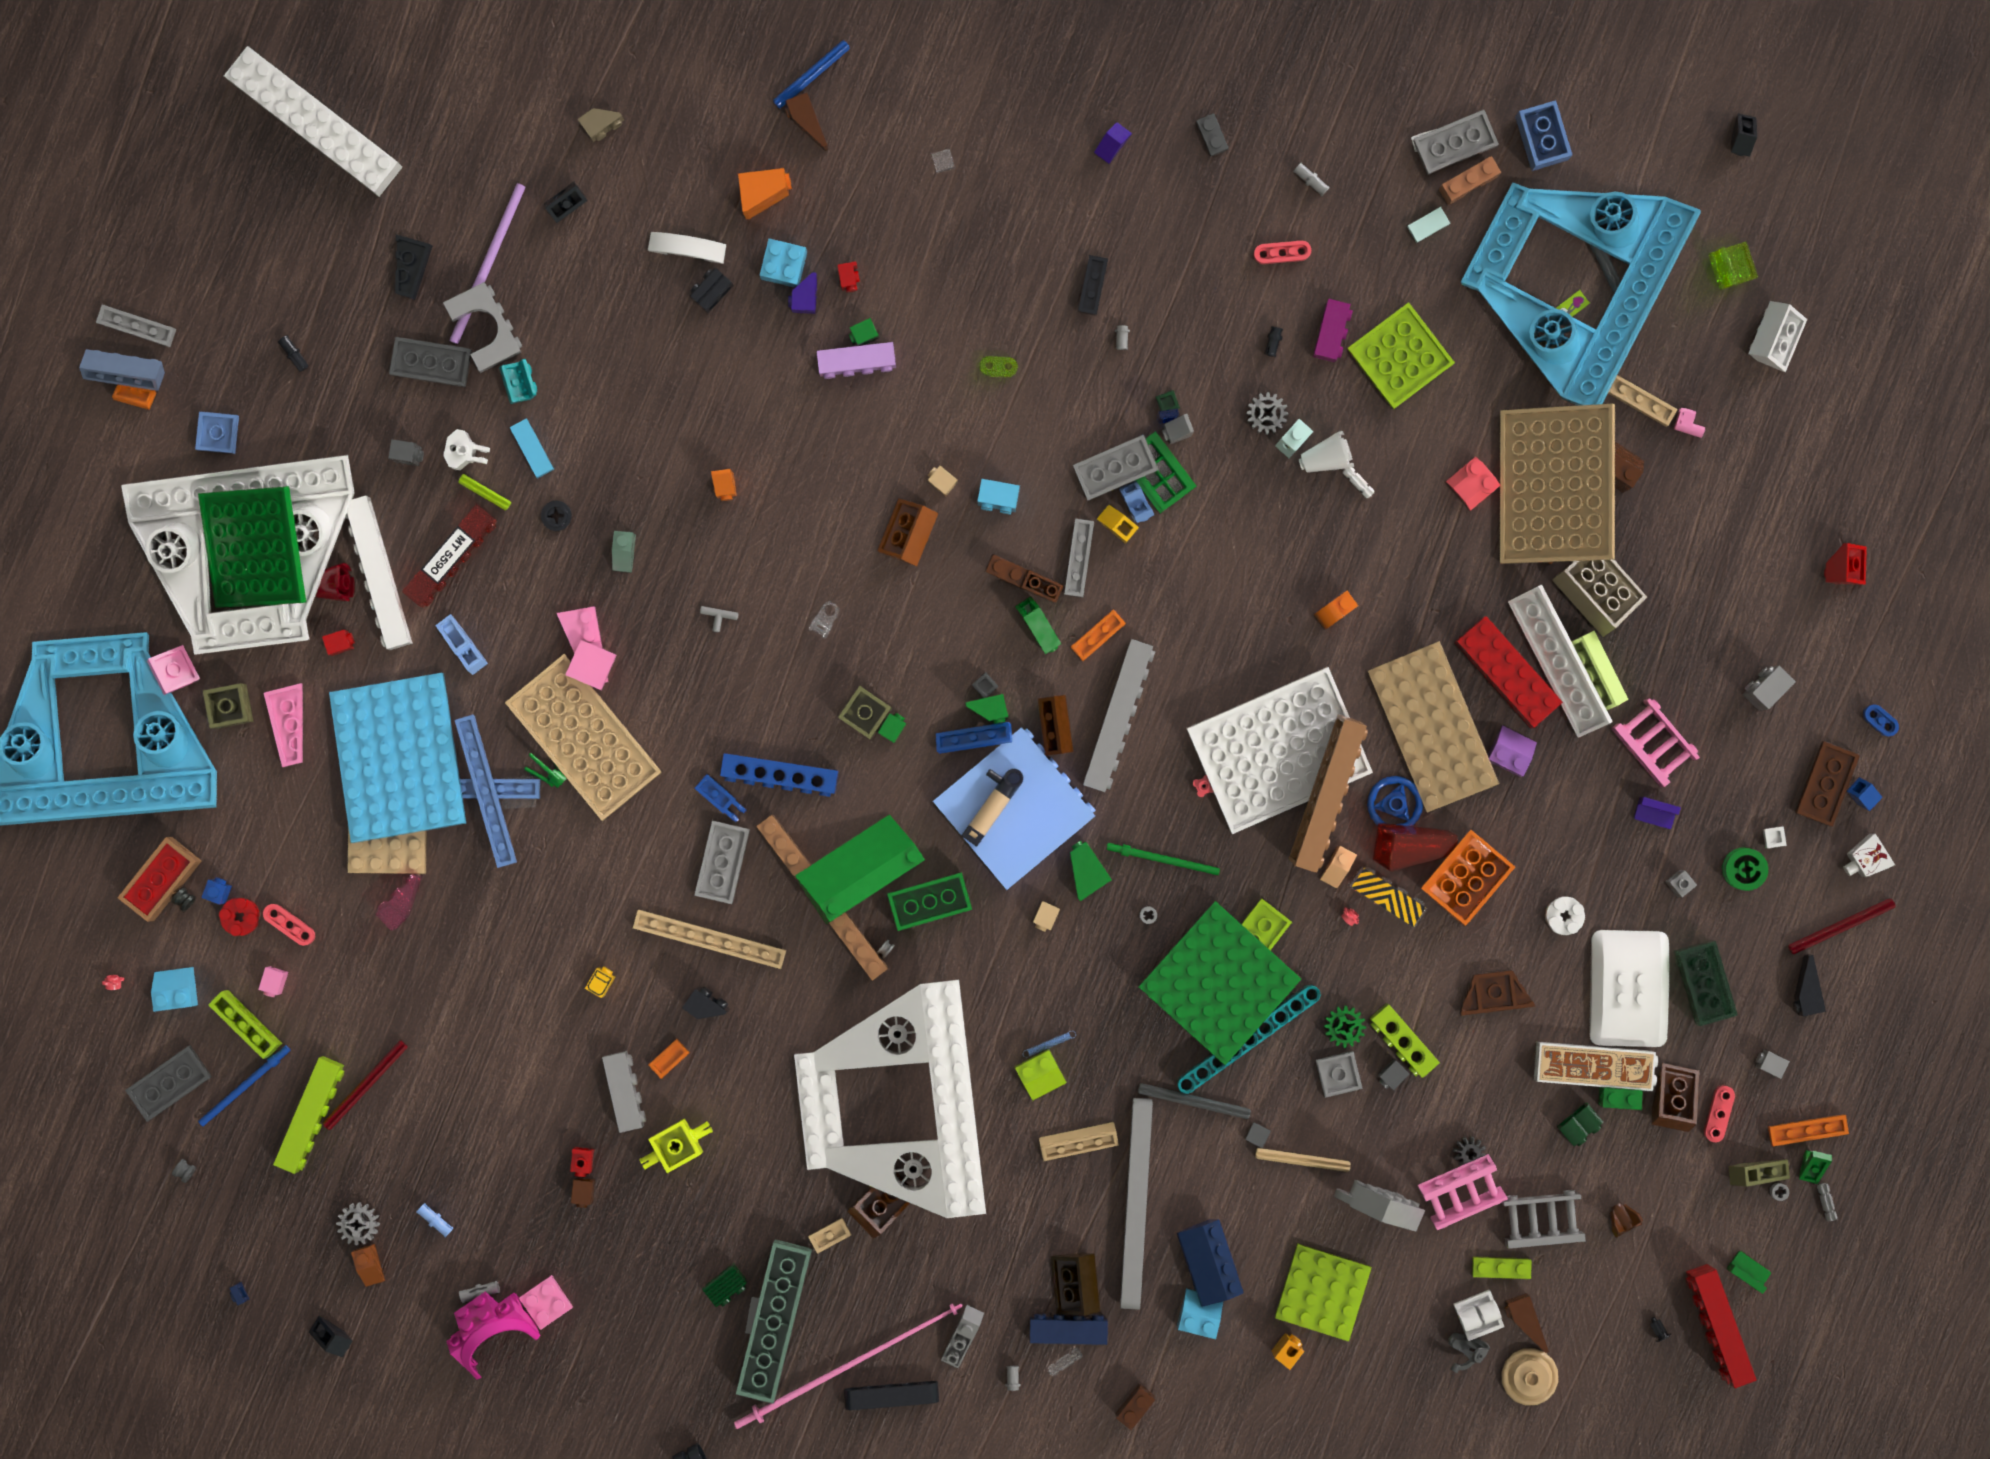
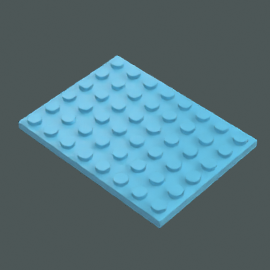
M444 673L329 692L351 843L466 824Z

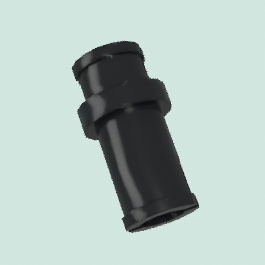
M1271 326V331L1267 335L1269 339L1264 355L1276 357L1279 342L1283 338L1281 336L1282 328Z

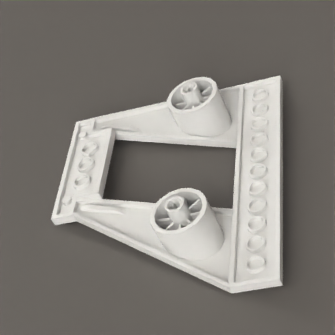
M348 455L121 485L128 523L190 633L194 655L309 639L306 619L354 496ZM289 486L294 518L298 515L299 523L295 524L297 542L303 541L304 547L302 548L298 545L306 602L211 613L208 557L198 494ZM302 514L311 517L308 522H303ZM313 520L317 524L318 529H313L311 525ZM315 531H319L318 540L313 537ZM171 532H174L179 536L176 539H172ZM165 533L167 536V541L162 540ZM181 538L184 540L186 546H182L179 542ZM307 540L313 541L316 545L312 549H308ZM187 548L186 557L181 554L182 549ZM176 557L184 561L180 566L176 564ZM171 558L172 564L166 562V559Z
M959 980L919 984L815 1052L794 1054L807 1170L831 1169L945 1218L986 1214ZM895 1016L896 1025L891 1027L884 1022L887 1018ZM897 1017L907 1019L903 1026L898 1024ZM910 1022L914 1026L915 1031H907L905 1028L906 1024ZM882 1023L889 1028L888 1034L879 1035ZM895 1031L901 1032V1036L899 1038H897V1036L894 1035ZM916 1033L914 1044L906 1039L907 1034ZM888 1036L891 1041L885 1047L881 1043L880 1037ZM905 1041L911 1047L901 1052L900 1043ZM893 1042L898 1044L899 1052H893L887 1048ZM929 1062L938 1139L844 1146L835 1070ZM910 1152V1160L906 1161L901 1157V1155ZM913 1152L922 1155L919 1160L913 1159ZM925 1157L930 1165L922 1166L920 1161ZM897 1159L905 1163L904 1168L895 1169ZM915 1166L917 1169L916 1172H912V1169L909 1168ZM923 1169H932L929 1179L922 1174ZM904 1171L906 1177L902 1182L898 1179L895 1172ZM919 1176L926 1180L924 1184L916 1186V1178ZM908 1177L913 1179L914 1186L904 1184L905 1180Z

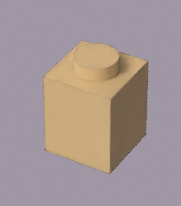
M941 466L938 468L934 467L928 474V483L945 497L958 483V480Z
M1042 901L1033 920V923L1036 924L1035 928L1044 932L1047 929L1051 930L1060 908Z

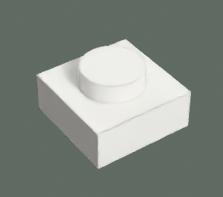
M1783 826L1763 829L1765 848L1787 846Z

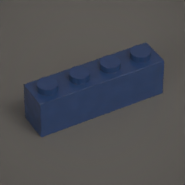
M1034 1314V1317H1030V1343L1107 1345L1108 1320L1103 1315H1092V1318H1084V1316L1079 1315L1065 1317L1064 1314H1054L1053 1317H1046V1314Z

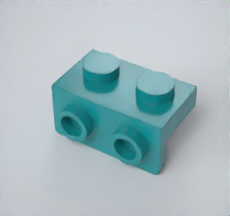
M526 359L499 367L510 404L531 400L537 395V386L531 377V366L527 363Z

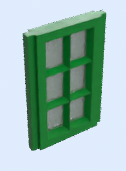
M1155 431L1146 438V441L1159 470L1135 481H1137L1142 491L1161 514L1197 486Z

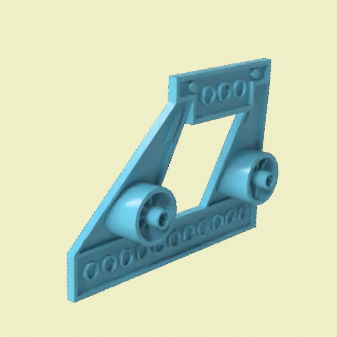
M1512 183L1462 278L1461 284L1481 293L1563 400L1578 406L1603 404L1701 211L1700 209L1662 196L1628 195L1616 191L1594 193L1529 189ZM1629 214L1632 215L1631 220L1625 219L1624 217ZM1600 215L1605 216L1604 219L1598 221ZM1538 217L1629 264L1597 329L1505 282ZM1623 223L1627 224L1625 227L1620 229V226ZM1607 224L1608 226L1605 230L1600 225ZM1611 228H1618V230L1610 231ZM1540 331L1545 333L1544 336L1538 337ZM1572 331L1570 338L1564 336V333ZM1546 340L1545 348L1538 344ZM1562 340L1566 341L1564 345L1559 347V343H1561ZM1551 345H1557L1558 348L1550 349L1549 347Z
M147 632L32 642L31 663L8 727L0 737V825L216 807L217 771L172 692L164 695L147 663V660L151 658L149 654V634ZM129 672L134 721L133 736L136 744L138 775L64 781L55 678ZM175 726V732L169 733L168 731ZM40 737V744H34V742ZM154 745L157 746L156 751L150 750ZM22 757V762H17L16 760Z

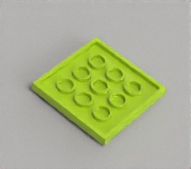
M1409 302L1347 348L1393 410L1455 363Z
M1297 1243L1275 1318L1349 1341L1372 1267Z

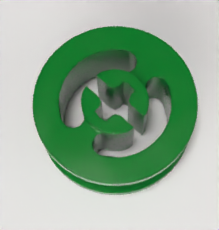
M1737 848L1729 852L1724 858L1722 874L1730 886L1750 891L1757 889L1765 882L1768 876V863L1765 857L1757 850ZM1744 855H1749L1755 860V864L1744 860L1738 861L1734 866L1735 861ZM1748 866V870L1742 872V868ZM1735 874L1743 878L1753 877L1754 875L1755 877L1747 883H1741L1735 878Z

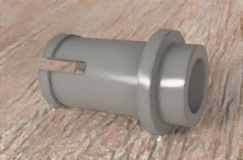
M1117 326L1115 330L1116 349L1128 350V333L1130 330H1128V326Z
M1007 1366V1384H1005L1007 1390H1019V1386H1021L1018 1375L1019 1366Z

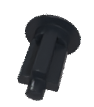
M1651 1318L1652 1323L1650 1325L1658 1338L1656 1342L1663 1341L1672 1335V1333H1667L1660 1319Z

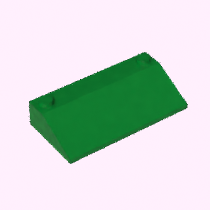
M888 815L794 877L827 925L925 859L908 835Z

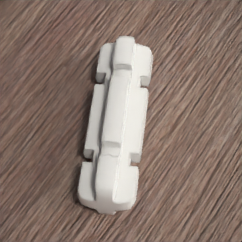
M1353 468L1345 469L1343 474L1350 478L1349 481L1359 491H1362L1366 498H1369L1374 493V490L1367 486L1368 483L1358 473H1355Z

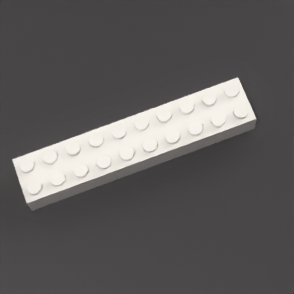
M247 46L224 75L233 85L378 197H380L402 169V166L395 159Z

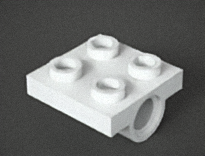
M1490 1290L1453 1304L1468 1341L1504 1327L1499 1308Z

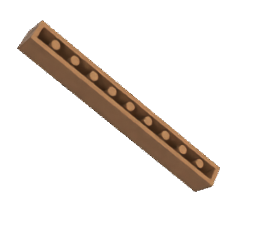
M774 815L769 816L756 826L793 876L811 866ZM847 912L829 923L872 981L888 969V966Z

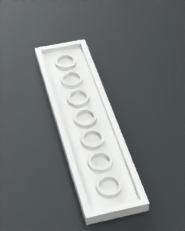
M1540 585L1508 601L1555 694L1562 700L1561 706L1577 737L1584 736L1613 722L1543 586Z

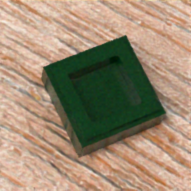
M1174 390L1155 397L1161 415L1180 409Z

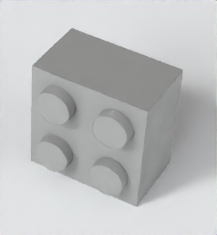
M1780 666L1765 667L1758 674L1759 678L1755 682L1751 681L1745 687L1746 691L1742 695L1759 711L1768 710L1796 681Z

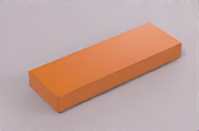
M1113 609L1070 648L1084 661L1126 623Z

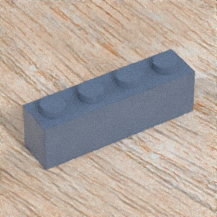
M87 349L79 367L83 379L155 391H159L165 374L162 361L156 359H144L137 356H125L118 353H106Z

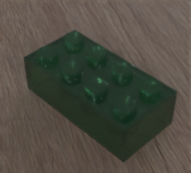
M1708 940L1674 950L1695 1025L1703 1026L1738 1016L1716 941Z

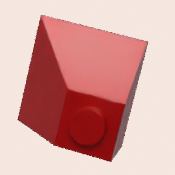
M1844 543L1826 563L1824 571L1825 582L1866 585L1867 547Z

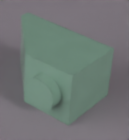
M614 531L612 545L613 571L632 573L636 534L633 532Z

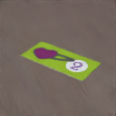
M1579 290L1556 307V309L1563 310L1573 317L1589 305L1590 302Z

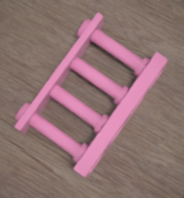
M1649 698L1643 701L1647 707L1626 725L1618 723L1611 730L1660 787H1665L1670 783L1667 778L1674 769L1689 757L1692 760H1697L1700 757L1697 755L1698 750L1691 743L1688 744L1659 710L1661 708L1654 699L1651 700ZM1653 713L1660 722L1641 738L1634 740L1630 735L1632 733L1631 730ZM1663 728H1666L1672 737L1652 754H1646L1643 750V745ZM1675 743H1678L1684 752L1664 769H1659L1655 764L1656 759Z
M1489 1154L1418 1185L1425 1201L1431 1200L1436 1214L1431 1216L1430 1219L1437 1230L1508 1200L1501 1186L1497 1188L1495 1186L1491 1173L1497 1171V1168ZM1484 1176L1489 1191L1478 1196L1473 1181ZM1466 1184L1471 1199L1460 1203L1456 1188ZM1448 1192L1453 1207L1443 1211L1438 1196Z

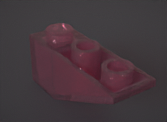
M412 874L405 881L407 884L402 889L399 887L391 894L392 899L388 902L385 900L378 906L377 909L379 911L375 915L391 931L396 930L409 917L423 877L422 874Z

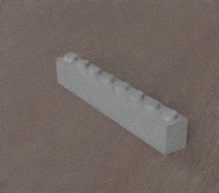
M1133 639L1130 640L1083 783L1084 786L1102 792L1111 788L1113 779L1110 776L1112 771L1116 772L1119 760H1116L1118 752L1122 753L1125 742H1122L1124 734L1128 735L1131 727L1128 721L1130 716L1134 717L1137 706L1134 703L1136 698L1140 699L1143 688L1140 685L1142 680L1146 681L1149 669H1146L1148 661L1152 662L1155 655L1151 645Z

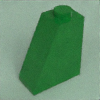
M1030 596L1015 606L1045 654L1054 652L1061 645V642L1034 599Z
M1080 840L1071 846L1073 850L1070 852L1077 898L1079 901H1082L1112 879L1086 841L1082 843Z

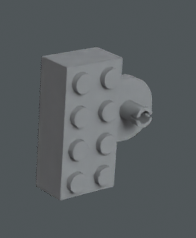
M1354 1180L1350 1193L1338 1188L1334 1193V1197L1350 1204V1207L1374 1219L1412 1231H1417L1425 1212L1424 1209L1419 1207L1420 1203L1408 1200L1403 1195L1394 1191L1391 1192L1370 1184L1366 1185L1358 1180Z

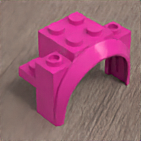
M485 1291L454 1313L459 1331L453 1334L446 1342L450 1354L477 1380L482 1377L476 1368L478 1362L472 1355L476 1348L487 1338L500 1332L518 1330L527 1333L537 1340L540 1337V1333L535 1321L523 1310L520 1299L515 1293L498 1303Z

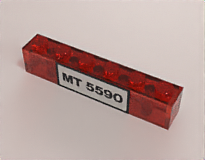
M476 504L402 592L419 607L429 606L434 600V594L437 591H442L447 583L445 581L449 577H453L459 570L457 567L471 557L470 552L474 547L478 548L483 543V537L486 533L490 534L495 529L497 520L480 505Z

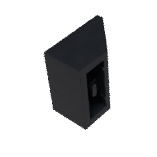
M706 987L696 988L682 1007V1009L696 1019L725 1015L730 1010L725 1000L720 997L719 999L712 996L713 992Z

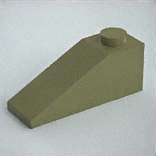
M1788 1159L1728 1166L1730 1185L1748 1187L1790 1179Z

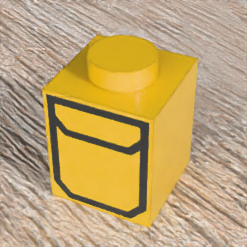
M602 967V969L596 968L585 989L603 998L615 979V976L612 975L613 971L606 967Z

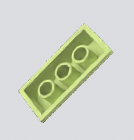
M1595 631L1571 641L1606 710L1628 700Z

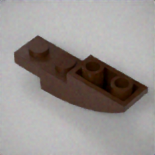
M994 554L991 555L984 571L1004 582L1054 603L1057 602L1063 585Z

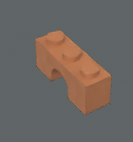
M1491 156L1442 184L1439 191L1449 206L1479 186L1482 187L1497 178L1501 171Z

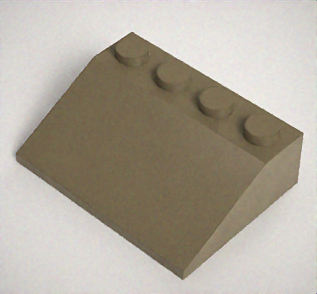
M1615 560L1572 561L1552 579L1602 637L1616 629L1647 598Z

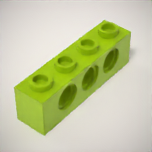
M229 990L221 991L209 1004L261 1058L270 1057L282 1044Z
M1386 1003L1369 1018L1372 1021L1370 1024L1377 1033L1381 1031L1385 1036L1383 1040L1390 1048L1392 1046L1396 1048L1398 1052L1395 1054L1402 1062L1406 1060L1410 1064L1408 1069L1415 1077L1419 1075L1423 1078L1440 1063L1389 1004ZM1389 1022L1395 1024V1029L1392 1032L1386 1031V1025ZM1401 1037L1408 1039V1043L1404 1047H1400L1398 1044ZM1415 1051L1420 1053L1418 1061H1412L1411 1055Z

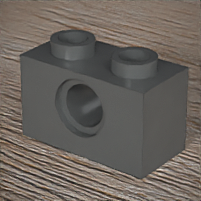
M391 439L389 459L400 464L419 466L424 457L422 447L413 442Z

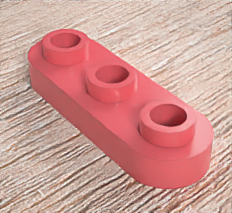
M1306 241L1261 244L1254 251V259L1259 264L1304 261L1311 254V246ZM1298 249H1303L1304 254H1299ZM1279 251H1285L1286 255L1280 256ZM1265 252L1267 256L1262 258L1260 253Z
M270 904L265 907L263 911L264 919L296 943L305 946L314 941V930L278 904ZM273 910L277 911L276 917L272 916ZM289 921L293 923L292 928H289L287 926V923ZM304 932L308 933V939L303 938Z
M1721 1085L1714 1091L1704 1128V1136L1711 1142H1720L1725 1136L1735 1099L1733 1089L1728 1086ZM1725 1092L1728 1093L1727 1099H1723L1722 1097L1723 1093ZM1719 1111L1723 1112V1116L1721 1118L1717 1116ZM1715 1129L1718 1130L1717 1136H1713L1712 1134L1713 1130Z

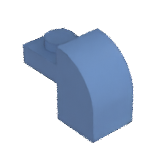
M1137 481L1119 489L1134 521L1137 523L1144 522L1151 516H1154L1153 510L1146 501Z

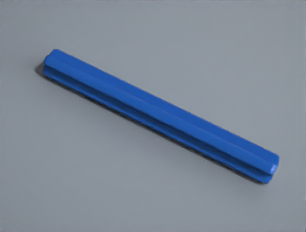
M843 40L778 95L773 100L774 104L780 109L786 104V100L795 97L850 49L847 42Z

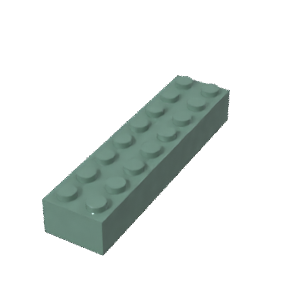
M774 1240L736 1391L737 1395L774 1403L812 1248Z

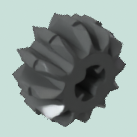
M1470 1136L1469 1142L1466 1137H1463V1144L1459 1141L1456 1142L1459 1149L1453 1148L1454 1152L1459 1153L1454 1156L1455 1160H1459V1166L1486 1155L1481 1153L1486 1149L1485 1146H1480L1481 1140L1475 1141L1473 1136ZM1469 1148L1474 1152L1473 1155L1470 1154L1471 1157L1466 1155V1151H1469Z

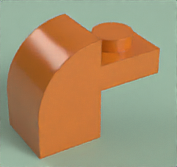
M1347 590L1314 615L1326 630L1358 607V604Z

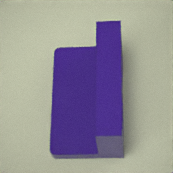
M1639 797L1634 819L1671 829L1675 815H1679L1681 807L1646 797Z

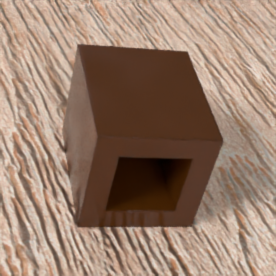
M575 1178L573 1180L571 1203L576 1204V1207L587 1208V1205H591L593 1203L595 1180Z

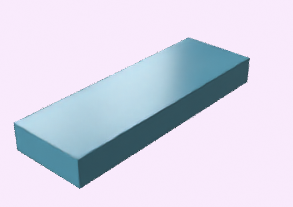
M526 418L511 426L510 429L536 478L554 470L528 419Z

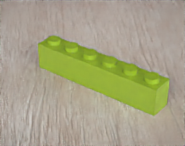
M324 1056L318 1058L275 1159L274 1166L293 1174L303 1170L307 1162L305 1156L307 1152H311L314 1146L312 1141L314 1135H318L322 1124H320L322 1116L325 1117L328 1113V1102L336 1094L337 1089L335 1086L337 1081L340 1082L345 1071L342 1070L343 1064Z

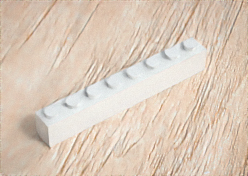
M368 496L352 499L346 514V519L349 518L350 521L348 529L351 537L355 538L354 550L360 556L361 562L359 567L362 574L365 573L366 581H364L367 592H370L372 597L370 605L372 610L376 611L377 617L375 622L378 629L381 628L382 636H380L381 643L388 650L413 644L371 499Z

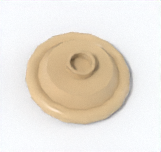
M1523 1348L1514 1352L1505 1361L1501 1371L1502 1385L1506 1394L1515 1402L1525 1406L1538 1405L1547 1401L1554 1394L1558 1384V1369L1554 1360L1547 1353L1536 1348Z

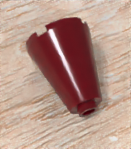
M340 563L326 568L315 598L344 602L350 601L349 598L353 597L355 592L354 577H350L349 571L352 570L349 565Z

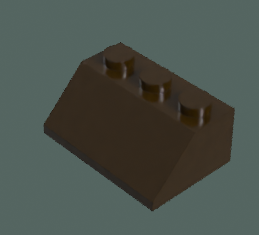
M1073 1253L1051 1256L1056 1314L1086 1316L1100 1312L1095 1254Z

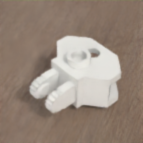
M457 429L447 437L444 458L449 467L461 470L467 464L473 462L487 464V459L475 457L476 450L487 453L490 451V448L475 444L467 432Z

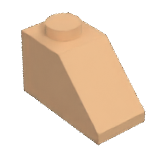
M1337 846L1320 880L1338 888L1349 872L1357 854Z

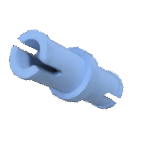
M426 1203L416 1212L429 1223L430 1227L433 1226L444 1237L453 1229L441 1218L442 1215L436 1214Z

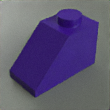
M812 272L792 290V296L788 298V307H791L793 313L816 314V272Z

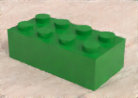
M962 872L887 894L898 931L972 910Z

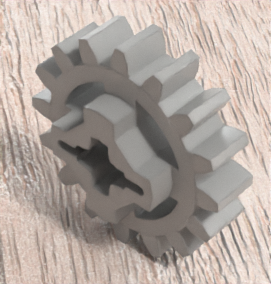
M1269 392L1266 393L1265 397L1259 394L1258 400L1256 398L1252 399L1254 405H1248L1251 411H1247L1246 415L1251 416V418L1247 421L1254 423L1251 427L1252 429L1258 427V433L1265 430V435H1267L1269 430H1271L1274 434L1276 433V427L1280 430L1282 429L1280 423L1287 422L1283 418L1288 416V412L1284 411L1287 405L1281 404L1282 398L1276 399L1277 394H1274L1273 397H1270ZM1264 401H1269V402H1272V404H1271V405H1265L1263 402H1264ZM1255 408L1259 411L1257 419L1255 418ZM1273 408L1270 416H1266L1263 419H1261L1263 417V414L1265 413L1264 410L1268 411ZM1277 409H1279V411H1280V417H1279V419H1278V417L1276 416V410H1277ZM1268 422L1271 426H1264L1262 423Z
M359 1202L355 1207L352 1203L349 1205V1209L346 1207L343 1209L345 1214L338 1215L342 1220L336 1223V1225L341 1226L337 1232H343L344 1235L341 1238L345 1239L347 1237L348 1244L355 1241V1245H359L361 1241L364 1245L367 1243V1239L371 1241L374 1238L372 1234L378 1233L375 1227L379 1226L380 1223L375 1220L379 1215H373L375 1209L368 1210L369 1204L362 1207L361 1202ZM354 1212L353 1218L347 1219L349 1214ZM357 1220L358 1223H362V1226H360L359 1228L358 1225L354 1223ZM370 1228L368 1233L362 1236L363 1230Z

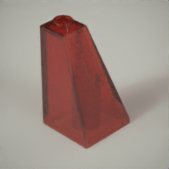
M1378 823L1373 860L1387 870L1395 871L1447 857L1458 845V836L1449 830Z

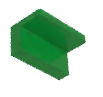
M1738 1251L1726 1269L1763 1294L1767 1289L1764 1283L1771 1275V1272L1743 1252Z

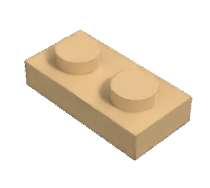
M842 1217L808 1237L818 1254L852 1234Z

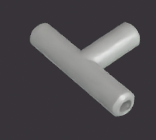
M704 606L700 608L701 614L715 616L713 632H720L722 618L737 620L739 616L737 612Z

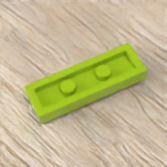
M1472 1257V1276L1531 1279L1532 1260L1530 1258Z

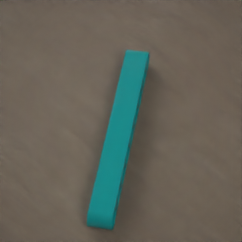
M1313 985L1303 987L1278 1005L1263 1022L1269 1025L1267 1032L1262 1033L1258 1028L1253 1034V1042L1244 1044L1225 1066L1223 1064L1218 1067L1213 1066L1212 1061L1215 1057L1210 1054L1178 1078L1177 1086L1179 1090L1185 1094L1193 1092L1315 1004L1320 999V990ZM1309 989H1314L1316 992L1313 999H1308L1306 996V992ZM1298 1000L1300 1002L1298 1010L1291 1009L1292 1001ZM1279 1011L1285 1014V1018L1281 1022L1275 1020V1014ZM1199 1068L1207 1070L1205 1077L1199 1078L1197 1076ZM1184 1079H1189L1191 1081L1190 1088L1183 1089L1181 1082Z

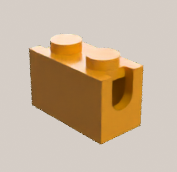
M1285 1333L1271 1350L1274 1358L1291 1370L1304 1353L1301 1340L1293 1334L1289 1336Z

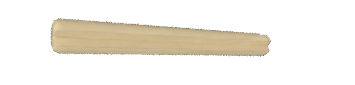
M1257 1148L1255 1157L1261 1160L1349 1172L1351 1167L1349 1161L1261 1148Z

